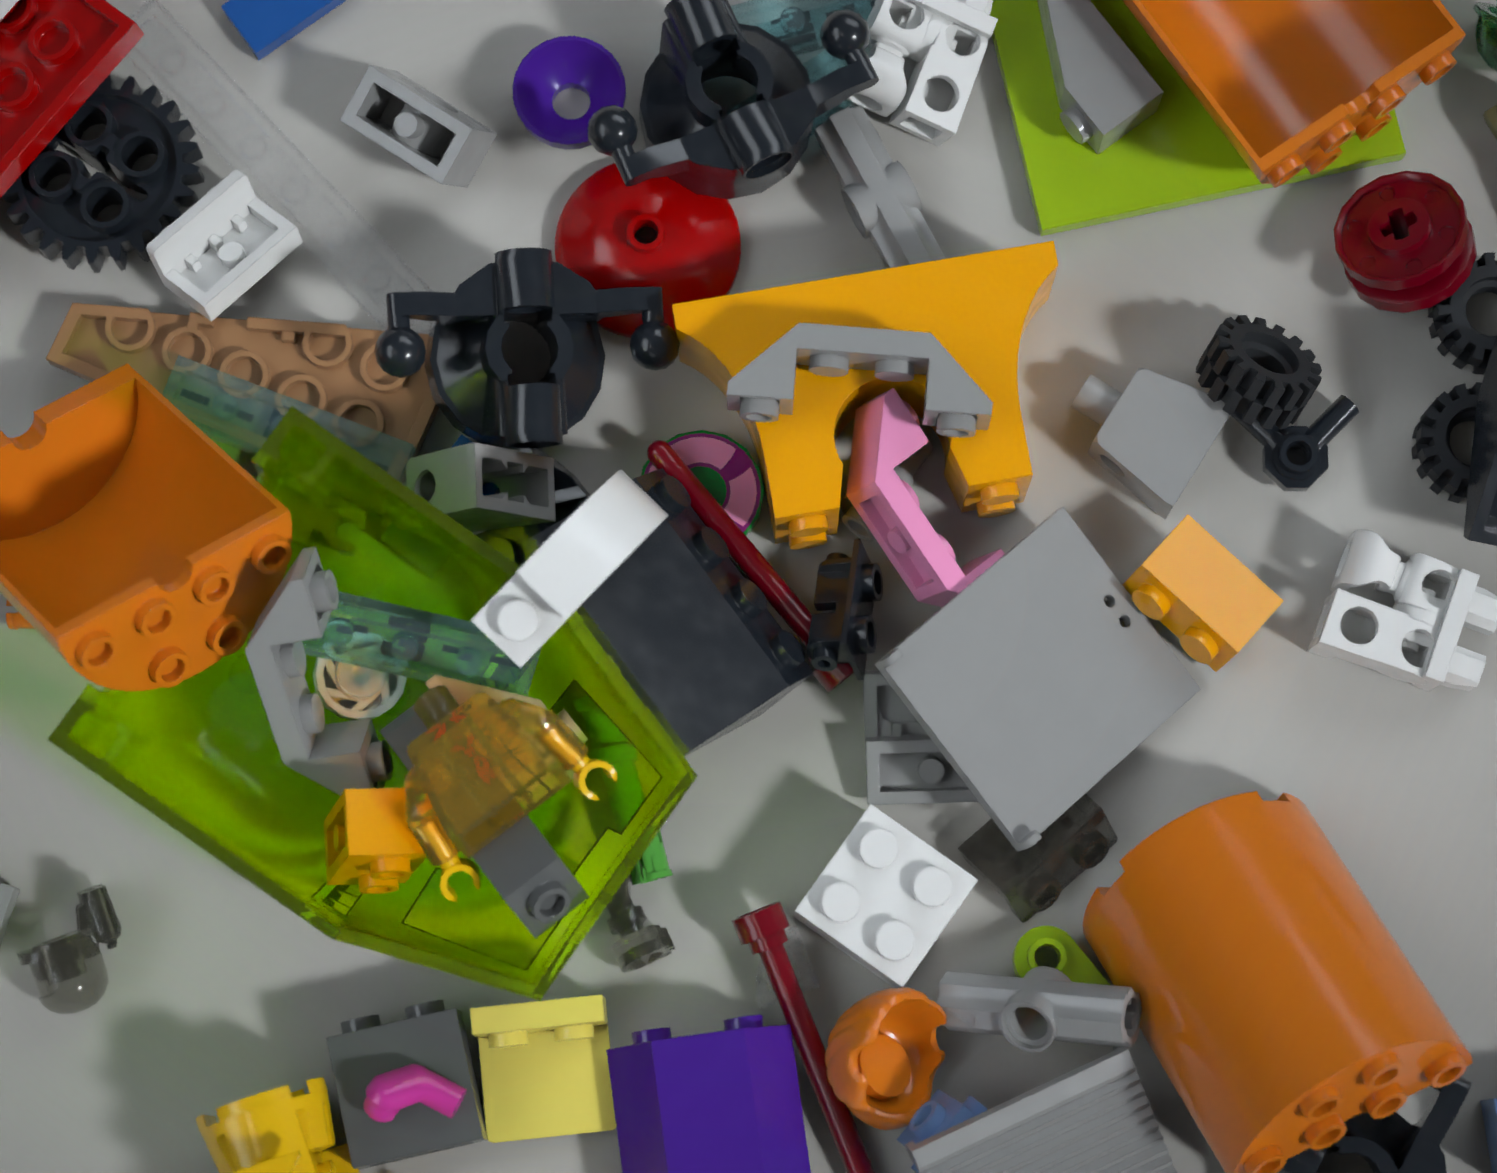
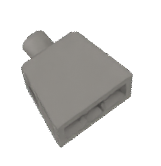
M1138 368L1123 393L1090 375L1071 405L1075 410L1102 425L1088 451L1090 456L1164 519L1171 512L1230 414L1222 410L1226 404L1222 400L1213 402L1207 396L1208 393L1146 368Z
M476 442L412 457L406 464V482L401 483L395 491V506L399 515L405 520H410L412 524L459 532H476L556 521L554 461L551 457ZM492 482L498 486L500 493L483 496L482 486L484 484Z

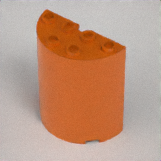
M1122 0L1260 183H1271L1274 188L1290 180L1305 167L1311 175L1322 171L1342 154L1339 146L1353 136L1357 135L1363 142L1378 133L1392 120L1389 112L1396 108L1406 98L1408 93L1422 81L1426 86L1432 84L1455 66L1457 61L1451 53L1466 36V33L1440 0Z
M127 363L34 411L31 427L21 436L9 438L0 430V593L77 673L99 686L113 690L145 691L162 687L171 688L180 684L183 680L204 671L224 656L237 652L244 645L259 615L283 580L291 559L292 521L290 510Z
M1257 791L1241 793L1213 801L1176 818L1130 850L1119 861L1125 872L1111 887H1097L1088 902L1083 917L1084 936L1114 986L1132 987L1133 992H1139L1142 1007L1139 1028L1225 1173H1277L1284 1167L1287 1159L1310 1147L1313 1150H1321L1340 1140L1347 1131L1344 1122L1349 1118L1368 1112L1374 1119L1389 1116L1404 1105L1407 1097L1430 1085L1434 1088H1440L1454 1082L1463 1075L1467 1066L1473 1063L1469 1051L1306 805L1291 794L1283 792L1276 801H1263Z

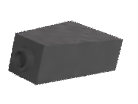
M430 692L381 729L380 733L419 786L426 787V795L504 901L536 939L589 898V895L502 782L494 783L496 791H493L480 781L456 803L468 790L465 789L456 798L465 788V782L468 780L473 781L478 777L475 762L466 759L464 756L452 757L448 760L440 759L457 745L462 748L469 746V739L455 721L441 731L437 732L423 714L424 711L431 709L439 703L435 695ZM453 764H458L460 767L457 773L450 771V767ZM453 766L452 770L457 771L458 767ZM468 782L466 786L470 788L472 783ZM480 799L487 800L488 804L485 808L478 806ZM481 801L480 805L485 806L486 802ZM492 818L499 820V825L495 828L489 825ZM493 820L491 824L495 826L497 821Z

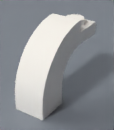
M622 470L617 471L546 540L471 621L521 668L669 515Z

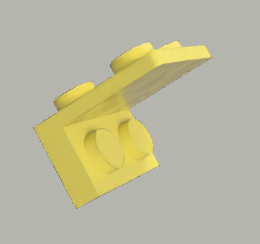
M602 994L470 1008L472 1035L478 1038L486 1134L489 1142L500 1143L613 1131L616 1129L607 1050L611 1049L606 999Z

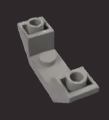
M798 323L731 378L727 385L728 410L740 411L739 417L744 420L775 422L779 419V414L793 415L797 365H809L811 373L828 377L845 376L848 374V369L875 371L874 376L876 378L893 382L911 381L914 379V374L926 375L923 425L936 426V433L943 436L966 438L975 436L976 429L988 430L992 416L993 402L934 335L927 332Z
M315 546L303 548L259 615L245 653L284 765L340 796L345 789L384 788L386 780H391L393 776L392 754L386 741H378L371 717L325 725L322 701L317 693L310 694L304 676L306 672V656L301 641L323 637L331 612L337 609L339 602L335 577L331 570H323Z

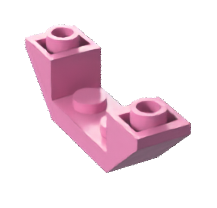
M892 388L863 403L856 409L846 496L916 600L942 607L958 595L960 591L965 589L968 584L976 580L979 575L984 573L997 560L1002 558L1005 553L1002 549H998L970 560L961 568L955 561L953 548L943 536L936 533L920 509L919 499L915 491L908 483L901 480L894 470L896 466L930 441L920 428L919 418L915 410L906 401L902 400L896 390Z

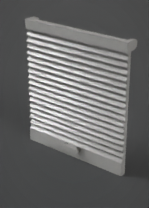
M1064 507L1052 513L1036 529L1030 532L1028 536L1012 547L1002 558L986 569L976 580L968 584L958 595L942 606L939 611L934 613L921 626L915 629L913 633L908 635L894 649L874 664L1017 852L1028 849L1042 838L1040 834L1201 690L1148 618L1136 607L1132 597ZM1122 620H1124V623H1125V626H1124V627L1122 626V624H1121V622H1120V621H1122Z
M1113 1046V1051L928 1139L917 1144L913 1141L905 1144L907 1153L916 1165L918 1173H1177L1173 1166V1161L1168 1154V1148L1163 1141V1136L1159 1131V1125L1150 1108V1102L1140 1083V1077L1136 1072L1130 1051L1127 1047Z

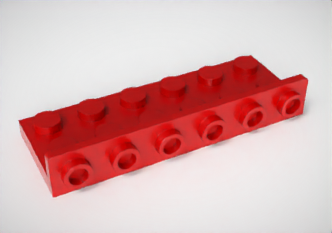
M19 0L0 21V198L144 36L136 22L107 1Z

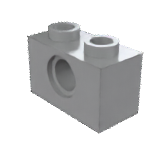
M369 65L340 119L343 123L440 184L466 188L469 186L497 135L491 129L398 71Z

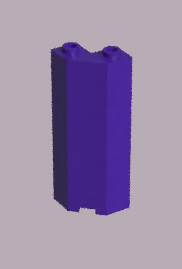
M762 1015L742 1016L723 1020L725 1031L672 1038L670 1027L636 1031L631 1033L633 1045L608 1049L607 1058L622 1173H811L791 1025L764 1026Z

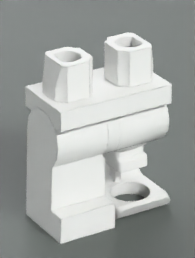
M876 0L867 19L870 30V42L872 43L871 50L867 55L879 81L872 87L855 93L846 100L859 106L862 105L863 108L884 117L893 112L889 124L936 146H940L957 132L987 48L988 38L992 36L998 19L990 16L993 0ZM902 57L917 62L908 84H906L903 71L905 59Z
M1365 529L1356 530L1348 537L1330 589L1333 593L1324 600L1307 652L1328 659L1336 657L1375 670L1390 678L1411 683L1412 686L1428 692L1439 685L1466 691L1476 688L1486 664V656L1457 646L1462 627L1488 636L1495 632L1497 628V596L1477 586L1479 574L1465 569L1458 570L1448 563L1421 553L1411 555L1409 560L1403 563L1400 561L1401 557L1388 548L1378 533ZM1375 583V590L1393 594L1395 602L1393 608L1347 592V590L1351 587Z

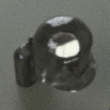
M98 884L77 892L79 904L75 907L77 930L33 946L31 949L16 953L20 965L29 964L40 994L39 1000L42 1006L51 1012L74 1014L87 1010L97 1004L106 992L109 979L99 943L106 944L108 949H114L117 946V939L122 931L106 885Z

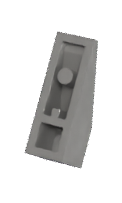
M1038 0L1059 107L1063 111L1060 113L1061 121L1069 134L1078 143L1083 144L1087 141L1098 155L1156 113L1164 91L1090 0Z

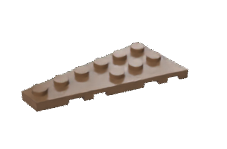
M72 303L46 357L50 365L90 382L128 363L197 427L390 509H393L395 506L394 497L397 487L401 483L406 482V464L410 458L418 456L439 410V407L432 398L424 367L425 362L420 370L412 376L403 378L391 376L378 365L374 353L376 341L385 331L347 328L346 324L248 317L247 320L216 317L211 322L202 314L196 312L182 315L150 312L149 309ZM418 333L423 339L427 351L429 334ZM183 390L210 399L209 406L207 407L181 397ZM227 406L255 416L252 424L225 414ZM276 408L290 422L307 423L313 421L309 434L293 428L291 423L287 427L294 431L292 438L282 437V444L287 440L303 446L301 453L263 437L267 427L271 426L269 422ZM285 408L305 415L306 417L292 416L285 410ZM322 442L349 452L347 460L319 450ZM368 459L389 467L392 471L388 476L364 467L365 460Z

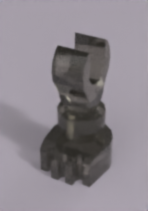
M621 861L616 868L620 875L619 883L613 889H602L595 900L602 903L608 909L611 917L606 923L611 934H619L621 938L612 945L611 949L621 971L627 973L643 968L672 954L671 951L676 948L666 928H661L660 925L644 927L643 922L646 921L647 916L642 906H634L630 897L631 875L628 867Z

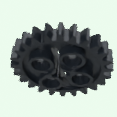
M109 74L3 195L7 203H14L6 212L15 226L23 225L20 233L28 244L32 245L41 241L39 249L49 260L62 251L63 261L72 270L80 263L83 256H86L87 262L94 273H100L105 257L110 256L121 271L126 270L127 253L134 250L145 262L149 261L150 257L146 251L147 243L151 242L164 228L169 226V224L171 225L182 215V212L179 210L181 206L192 207L199 201L195 191L188 186L203 183L205 180L200 167L192 164L202 159L203 153L197 142L190 141L196 134L189 120H179L182 113L177 103L171 100L162 104L163 97L154 85L146 89L140 96V87L133 76H129L124 81L120 90L116 89L115 83ZM95 124L107 125L104 132L98 138L88 141L81 140L84 131ZM62 144L76 151L84 161L100 172H96L91 176L80 159L56 150V148ZM146 154L158 155L156 162L149 169L144 171L131 170L134 162L139 157ZM112 169L122 185L136 192L148 194L147 198L143 201L137 200L127 194L125 189L103 173H107ZM60 174L71 175L68 184L57 191L46 190L49 181L53 177ZM111 204L123 205L120 214L115 219L108 222L97 221L98 214L104 207Z

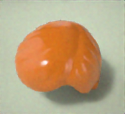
M898 987L879 990L865 996L839 1017L828 1036L825 1052L827 1077L836 1097L844 1102L859 1120L881 1130L900 1129L908 1126L916 1111L923 1104L930 1101L935 1073L945 1059V1051L939 1049L936 1040L937 1026L946 1024L947 1021L942 1007L935 1001L930 1000L921 991L909 987Z

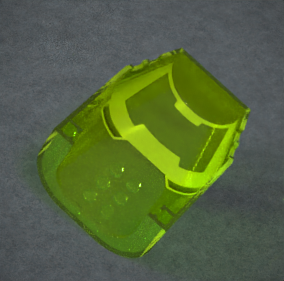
M291 405L253 457L252 462L258 474L256 480L290 510L292 521V556L285 575L303 548L316 546L323 570H331L337 583L338 607L336 610H332L323 637L301 641L306 656V672L304 676L310 694L316 693L313 671L316 658L331 639L344 631L355 629L338 625L339 618L369 624V630L381 632L391 640L400 641L403 646L407 642L398 637L400 632H410L409 625L405 630L387 626L389 614L397 610L427 617L431 620V627L427 640L423 641L426 645L420 659L404 657L407 679L403 694L393 708L372 719L378 741H386L380 733L381 729L431 692L425 682L434 675L540 699L553 716L565 709L588 738L586 742L578 747L580 751H583L589 759H599L612 765L617 772V782L610 780L604 771L597 767L587 773L585 783L588 790L594 793L600 800H590L579 794L574 787L572 779L530 813L520 802L519 804L589 895V898L535 939L504 901L427 795V808L436 809L438 827L451 849L455 851L458 857L468 858L479 867L481 873L479 890L475 887L473 879L468 873L457 871L449 876L448 882L454 888L458 901L452 902L447 900L442 895L440 889L442 869L436 861L437 857L431 848H429V855L406 883H399L397 891L384 894H364L359 892V884L327 885L324 820L340 795L283 764L245 653L252 631L248 634L244 645L237 652L224 656L204 671L183 680L180 684L171 688L162 687L145 691H121L106 687L98 689L88 683L47 740L330 939L540 1001L698 775L648 707L644 706L620 673L621 670L610 655L605 653L577 611L565 621L521 668L518 665L490 659L491 652L502 655L506 654L471 620L516 574L520 566ZM443 641L474 648L473 653L470 655L442 648ZM323 705L325 725L351 721L339 718ZM389 745L393 760V776L391 780H386L384 788L420 787Z

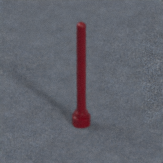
M663 440L653 441L647 448L649 461L657 470L663 468L668 475L673 476L683 484L690 495L691 507L705 526L712 528L723 538L729 549V556L745 575L760 588L766 600L807 647L812 613L673 448ZM850 663L837 664V667L832 671H820L817 669L813 671L815 678L828 693L854 673Z
M778 901L733 919L732 923L741 945L748 944L752 955L758 953L760 955L787 1025H791L793 1040L846 1172L875 1173L851 1111L844 1102L836 1097L833 1087L828 1081L825 1064L826 1049L783 943L788 941L784 929L790 925L781 902Z

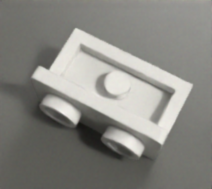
M234 170L219 184L211 188L205 196L171 225L164 228L158 236L148 243L146 251L163 285L212 322L303 243V240L293 223L256 197L248 177L239 170Z

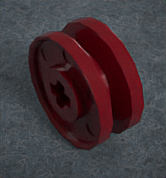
M1402 171L1376 178L1359 188L1342 206L1333 229L1335 250L1344 266L1348 282L1361 300L1384 311L1407 313L1427 309L1452 296L1470 276L1477 256L1475 234L1471 223L1467 219V211L1463 200L1450 183L1431 173Z

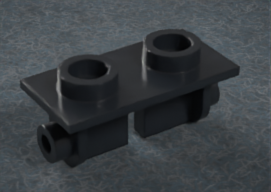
M860 538L854 539L852 557L839 552L830 553L826 556V560L818 566L813 604L817 611L835 610V612L812 614L806 650L808 657L812 659L811 664L815 669L832 671L837 667V664L850 663L858 681L864 680L867 654H873L876 649L877 634L872 617L874 602L881 601L883 596V577L878 563H871Z

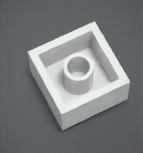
M870 804L798 905L794 917L891 987H904L974 888L978 879Z

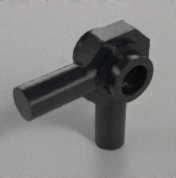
M1340 395L1309 427L1288 426L1287 428L1279 429L1274 424L1272 429H1264L1261 427L1258 419H1255L1252 425L1242 422L1243 414L1236 410L1232 417L1264 446L1262 449L1263 472L1283 491H1307L1329 468L1327 444L1359 413V410L1349 398Z

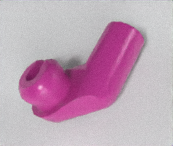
M409 1064L375 1076L366 1087V1098L363 1106L366 1114L371 1119L382 1123L392 1121L400 1109L418 1102L452 1119L459 1109L467 1089L419 1064Z

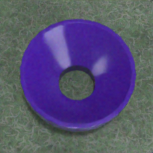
M577 36L556 37L544 41L533 48L522 59L515 72L512 86L513 102L517 115L528 132L539 141L551 147L566 150L581 149L592 145L587 135L588 121L592 115L603 106L616 105L624 108L626 101L625 78L621 66L613 54L601 44L588 38ZM565 89H579L588 95L590 106L587 112L580 118L565 119L555 112L553 108L554 100Z

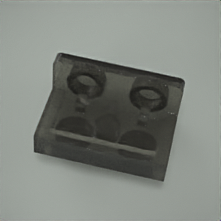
M1086 793L1040 834L1042 838L1028 849L1017 852L992 818L958 847L965 861L1005 899L1013 914L1022 923L1027 922L1037 912L1049 908L1058 899L1061 891L1086 869L1098 865L1107 855L1109 848L1117 842L1118 837L1104 811Z

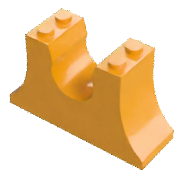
M1054 241L672 304L674 328L677 339L680 342L679 360L705 375L727 397L728 381L798 323L932 333L993 402L988 430L976 429L975 436L966 438L947 437L936 433V426H931L943 447L945 458L944 477L961 513L977 510L979 518L1003 516L1016 510L1015 503L1024 502L1033 476L1018 395V351L1020 339L1028 323L1038 309L1049 299L1058 269ZM797 365L793 415L779 414V419L775 422H753L742 419L760 462L775 544L789 542L790 549L792 550L809 549L826 544V535L837 534L843 463L838 456L835 446L838 436L845 426L855 418V412L859 406L892 388L896 390L902 400L906 401L915 410L917 416L923 419L926 375L914 374V379L911 381L893 382L876 378L874 376L875 371L848 369V374L845 376L828 377L811 373L809 365Z

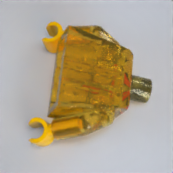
M444 685L436 686L426 691L417 699L413 706L414 712L427 728V731L413 740L407 747V753L413 767L404 778L405 820L430 864L441 867L440 889L442 895L449 901H458L454 888L448 882L449 876L454 872L464 871L472 877L475 887L479 890L481 873L479 867L469 858L569 784L572 780L565 771L570 769L574 771L573 783L575 789L579 794L590 800H600L586 787L585 778L591 769L600 767L610 780L617 782V772L614 767L599 759H589L586 755L588 747L551 710L515 698L505 699L496 703L485 692L476 693L460 705ZM461 851L466 858L458 857V852Z

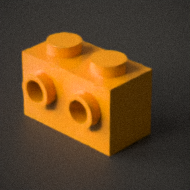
M1189 514L1183 518L1123 583V587L1132 595L1134 604L1144 615L1151 619L1159 620L1180 639L1182 648L1191 658L1209 665L1215 672L1221 669L1246 645L1283 602L1274 591Z
M426 787L345 789L324 820L327 885L359 884V892L384 894L397 891L399 883H406L420 864L424 862L430 853L429 848H431L417 822L426 815H432L438 825L436 809L427 808Z

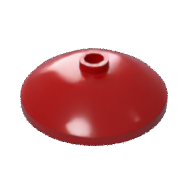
M612 163L588 177L570 196L557 224L554 252L556 262L589 281L595 290L623 287H662L664 323H667L675 330L672 304L725 296L730 293L740 266L741 237L736 215L728 199L695 194L667 176L650 178L636 185L626 186L616 164ZM643 227H651L658 233L657 238L649 244L638 242L634 236ZM642 314L604 317L597 322V325L614 334L631 338L634 330L642 324Z

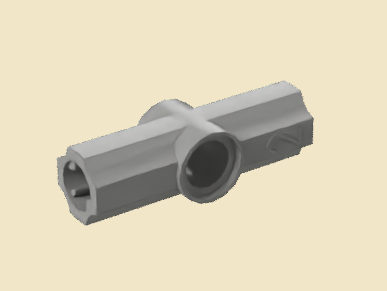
M862 105L856 108L847 107L829 116L824 123L815 128V137L843 187L841 194L851 219L865 239L871 238L886 268L946 259L921 214L922 204L910 176L899 161L893 163L882 143L880 135L873 127Z
M1047 966L1035 967L1029 970L1023 978L947 971L939 982L938 1000L936 1002L942 1007L947 1018L946 1024L940 1026H946L947 1030L1003 1035L1012 1045L1028 1052H1041L1050 1047L1053 1040L1132 1048L1139 1036V1024L1142 1015L1139 992H1133L1132 987L1072 982L1064 973Z

